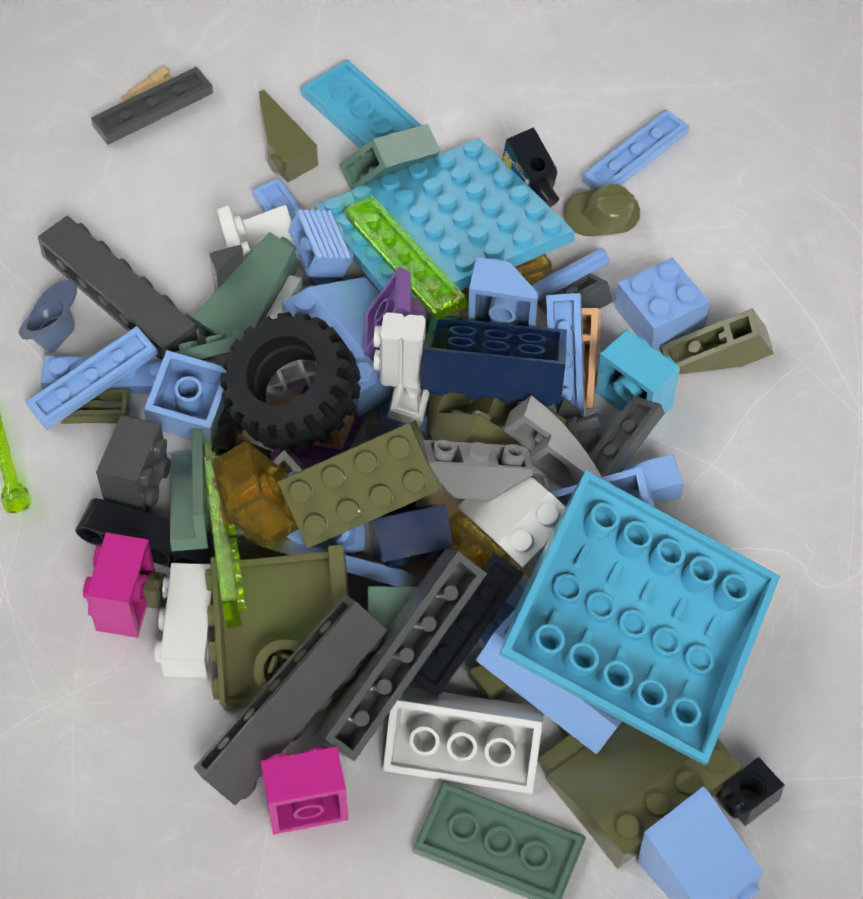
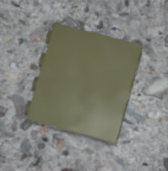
M343 545L328 546V552L219 562L216 557H211V569L205 570L207 591H213V604L207 606L209 627H215L216 640L210 641L209 644L211 663H217L218 677L212 678L213 699L219 700V704L224 710L246 708L261 691L256 684L253 674L254 662L260 650L270 642L280 639L294 640L302 644L345 594L349 596L346 554ZM353 677L336 689L332 694V699H339Z

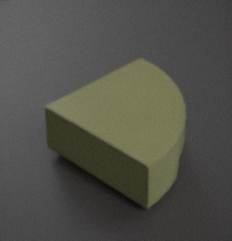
M151 572L148 575L143 587L147 607L157 609L162 607L164 599L162 592L163 579L168 577L165 573Z

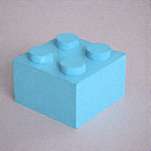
M626 330L600 353L596 394L620 412L630 399L635 396L661 404L666 414L674 404L680 367L670 357L663 356L652 348L645 339L637 337L629 330Z

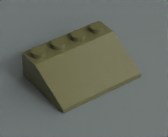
M622 721L597 755L586 747L549 773L545 779L618 869L640 853L643 835L646 830L703 786L712 797H715L722 791L724 782L738 773L742 766L718 738L708 764L703 765Z

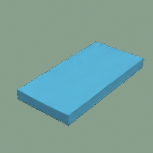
M348 59L300 88L301 96L359 149L373 138L421 126L418 121Z

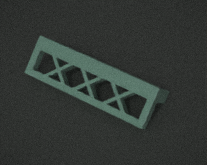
M203 429L192 430L191 453L171 454V551L208 548L207 460Z

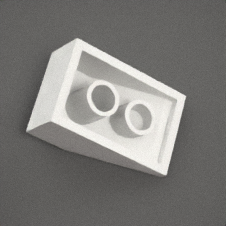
M530 476L491 500L465 499L458 506V509L530 578L565 506Z

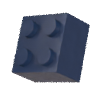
M432 504L393 512L368 522L375 559L385 562L386 566L395 567L411 563L410 556L419 554L420 558H425V560L438 558L445 549L454 547L445 504Z

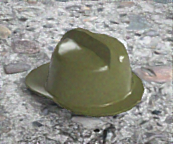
M618 184L603 185L599 189L578 193L569 200L565 207V220L575 233L583 236H601L627 232L634 228L640 219V207L634 195Z

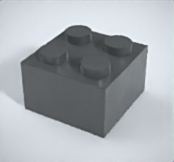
M124 415L120 416L96 471L103 500L147 513L150 507H155L159 497V484L162 478H167L171 468V459L167 457L166 452L167 440L163 437L161 424Z

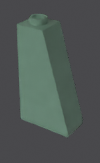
M269 232L194 314L192 318L197 324L199 332L205 337L225 334L227 339L234 337L233 330L250 326L255 328L260 325L259 320L267 315L288 276H295L300 266L295 252L297 250L295 245L287 238H278Z

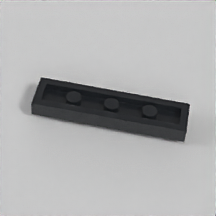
M494 552L482 567V570L487 575L412 679L436 697H439L524 576L522 571Z

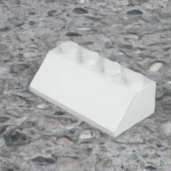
M407 687L390 711L383 771L533 794L544 713L532 705L445 692L436 697L428 690Z

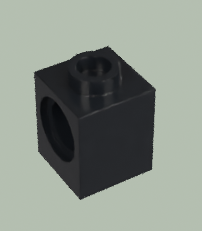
M758 757L724 782L720 799L725 811L732 818H738L746 826L780 800L785 785ZM741 790H752L758 797L748 798L742 794Z

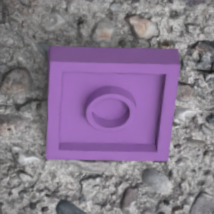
M401 267L397 268L365 313L364 355L374 359L375 350H380L379 347L373 346L375 326H382L383 315L387 312L403 314L404 317L408 314L420 315L426 319V305L411 296V272Z

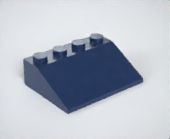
M431 316L423 350L420 389L428 390L429 393L434 395H446L449 392L461 393L464 397L470 399H480L483 396L498 397V400L507 403L525 400L532 395L544 406H552L553 403L561 404L566 365L567 330Z

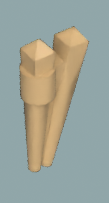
M164 66L155 71L143 82L121 96V99L126 101L174 78L173 76L170 77L171 69Z

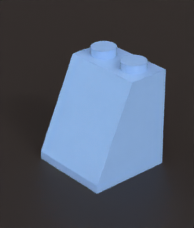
M704 786L644 832L637 861L669 899H753L760 891L758 885L763 874V870Z

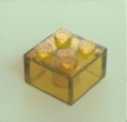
M245 441L211 461L214 472L212 482L219 493L221 502L219 512L227 524H233L242 531L247 539H253L263 548L298 530L297 524L277 483L287 477L286 472L252 444Z

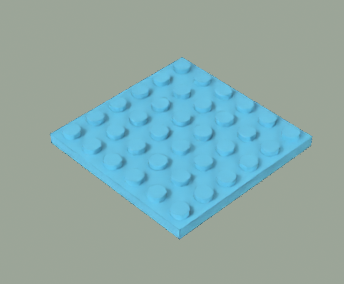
M480 138L468 141L454 149L441 152L432 159L422 163H415L405 170L385 175L380 180L358 186L349 192L331 197L322 203L314 205L315 211H332L336 222L342 226L343 238L347 247L353 253V260L380 292L397 268L401 267L411 272V296L418 299L424 305L470 287L476 257L507 261L516 267L575 241L574 230Z

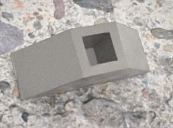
M423 440L430 467L440 483L456 499L491 500L529 478L534 472L527 446Z

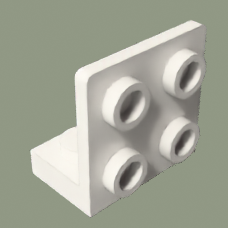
M229 205L217 209L227 247L241 245L244 259L269 232L278 238L285 237L292 242L293 238H290L291 233H288L292 220L286 205L243 220L241 215L235 217Z

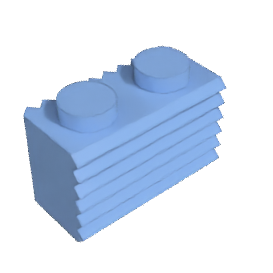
M303 209L298 210L288 233H291L290 238H293L292 243H294L297 249L296 252H298L304 272H307L306 276L343 278L347 269L352 264L353 253L344 241L342 226L336 222L331 210L327 212L325 210L314 211V209L311 211L308 209L304 211Z

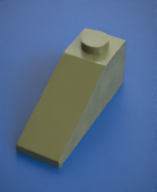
M264 89L259 91L260 111L269 156L267 161L271 170L275 174L279 173L288 183L318 166L317 144Z
M753 308L661 345L663 356L670 357L680 367L679 374L741 367L774 354L767 327Z

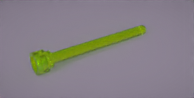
M0 414V469L5 484L0 497L3 509L6 512L19 513L30 507L31 499L28 489L18 482Z

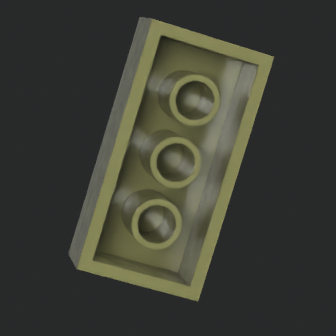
M416 420L277 482L307 549L440 491L444 487L428 463L423 442L424 438Z

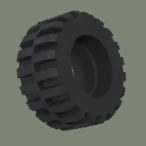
M289 312L278 313L276 319H271L268 316L259 320L260 325L255 328L252 326L248 327L243 332L245 336L240 341L235 340L230 347L233 351L231 356H226L222 367L226 370V373H222L220 376V386L224 389L222 393L224 404L229 408V413L256 442L260 441L265 447L272 450L279 447L282 452L284 450L294 452L295 446H298L304 451L312 449L313 443L316 441H320L321 444L331 439L329 436L331 432L335 429L339 432L346 425L343 421L346 415L351 417L356 408L352 401L360 396L361 387L357 382L361 376L359 368L355 364V357L333 327H329L324 320L318 317L311 318L309 314L302 312L295 313V317H293ZM296 360H312L317 362L314 381L300 398L283 405L266 404L267 386L273 375L281 367Z

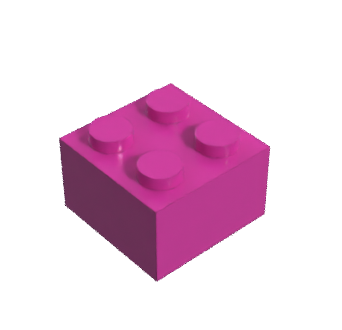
M106 533L102 546L98 545L94 551L93 566L95 568L92 577H87L83 586V598H86L88 602V615L92 616L96 631L138 638L147 610L143 587L148 575L151 572H156L149 540Z
M316 746L305 753L295 755L279 753L271 756L268 760L260 761L273 835L349 820L346 787L338 746L332 748Z

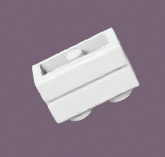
M387 312L383 315L382 326H375L373 346L379 347L380 350H375L373 369L380 371V383L382 385L398 387L399 384H402L404 388L419 389L426 331V319L424 316L408 314L404 317L403 314Z

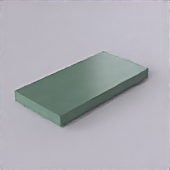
M442 782L415 842L413 853L528 899H563L584 846L586 836L449 783Z

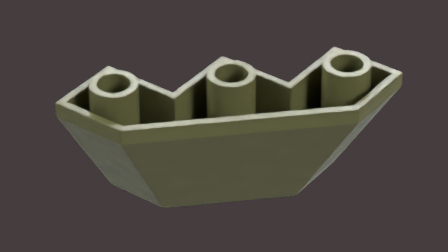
M452 392L446 395L429 393L428 432L433 440L523 446L503 431L510 411L519 405L518 402H502L498 400V397L483 396L480 399H470L464 397L461 393ZM545 406L564 425L567 424L566 419L556 414L557 409L555 407Z

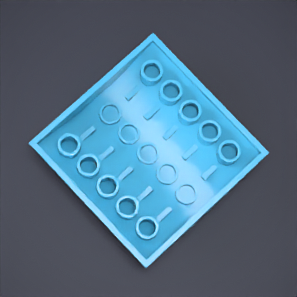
M585 471L544 546L516 606L499 655L693 760L706 765L714 749L780 575L596 475Z

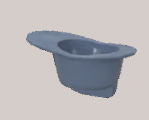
M64 280L48 288L38 299L28 318L20 326L18 332L20 337L26 340L33 339L47 352H55L66 338L71 335L75 327L70 307L77 295L76 284L71 280Z

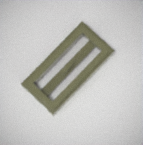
M111 388L105 390L64 418L61 424L118 423L121 415L129 417L130 388ZM101 401H122V402L102 403Z

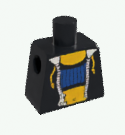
M533 127L507 138L502 161L551 208L559 201V197L553 189L558 171L538 133Z

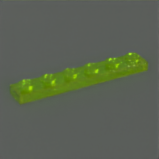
M374 196L344 207L347 220L394 272L398 267L411 272L412 293L436 320L467 308L466 296Z
M218 455L203 457L227 629L242 626L240 611L247 610L244 588H237V585L243 584L240 562L233 563V560L240 559L237 538H230V536L237 535L234 515H227L228 512H233L230 491H224L230 489L227 468L220 469Z

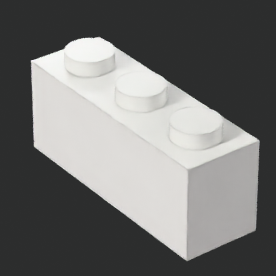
M171 563L170 577H164L162 592L163 598H167L166 609L161 608L159 611V630H163L162 641H156L155 662L161 663L164 677L208 678L209 644L212 641L213 627H209L207 606L213 604V591H207L205 570L211 569V564Z

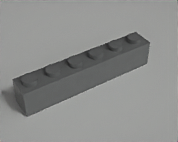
M67 215L37 236L43 258L67 279L73 281L83 293L127 331L138 326L157 349L158 355L156 356L159 359L164 358L166 350L171 352L179 351L178 344L198 341L196 331L198 326L193 318L187 313H181L167 295H160L154 290L153 285L146 277L142 276L140 278L133 272L125 259H118L112 254L105 242L102 240L98 242L92 237L84 224H77Z
M444 550L388 628V631L383 635L381 645L368 656L316 729L314 735L330 747L338 746V751L341 755L355 762L487 573L459 551Z
M345 594L193 768L202 779L233 805L236 806L241 799L248 798L255 790L258 779L263 775L260 761L268 760L271 756L282 753L291 741L298 740L305 733L310 719L330 704L333 698L332 694L342 683L348 682L358 670L357 665L367 654H371L378 649L383 641L382 636L388 630L355 600Z

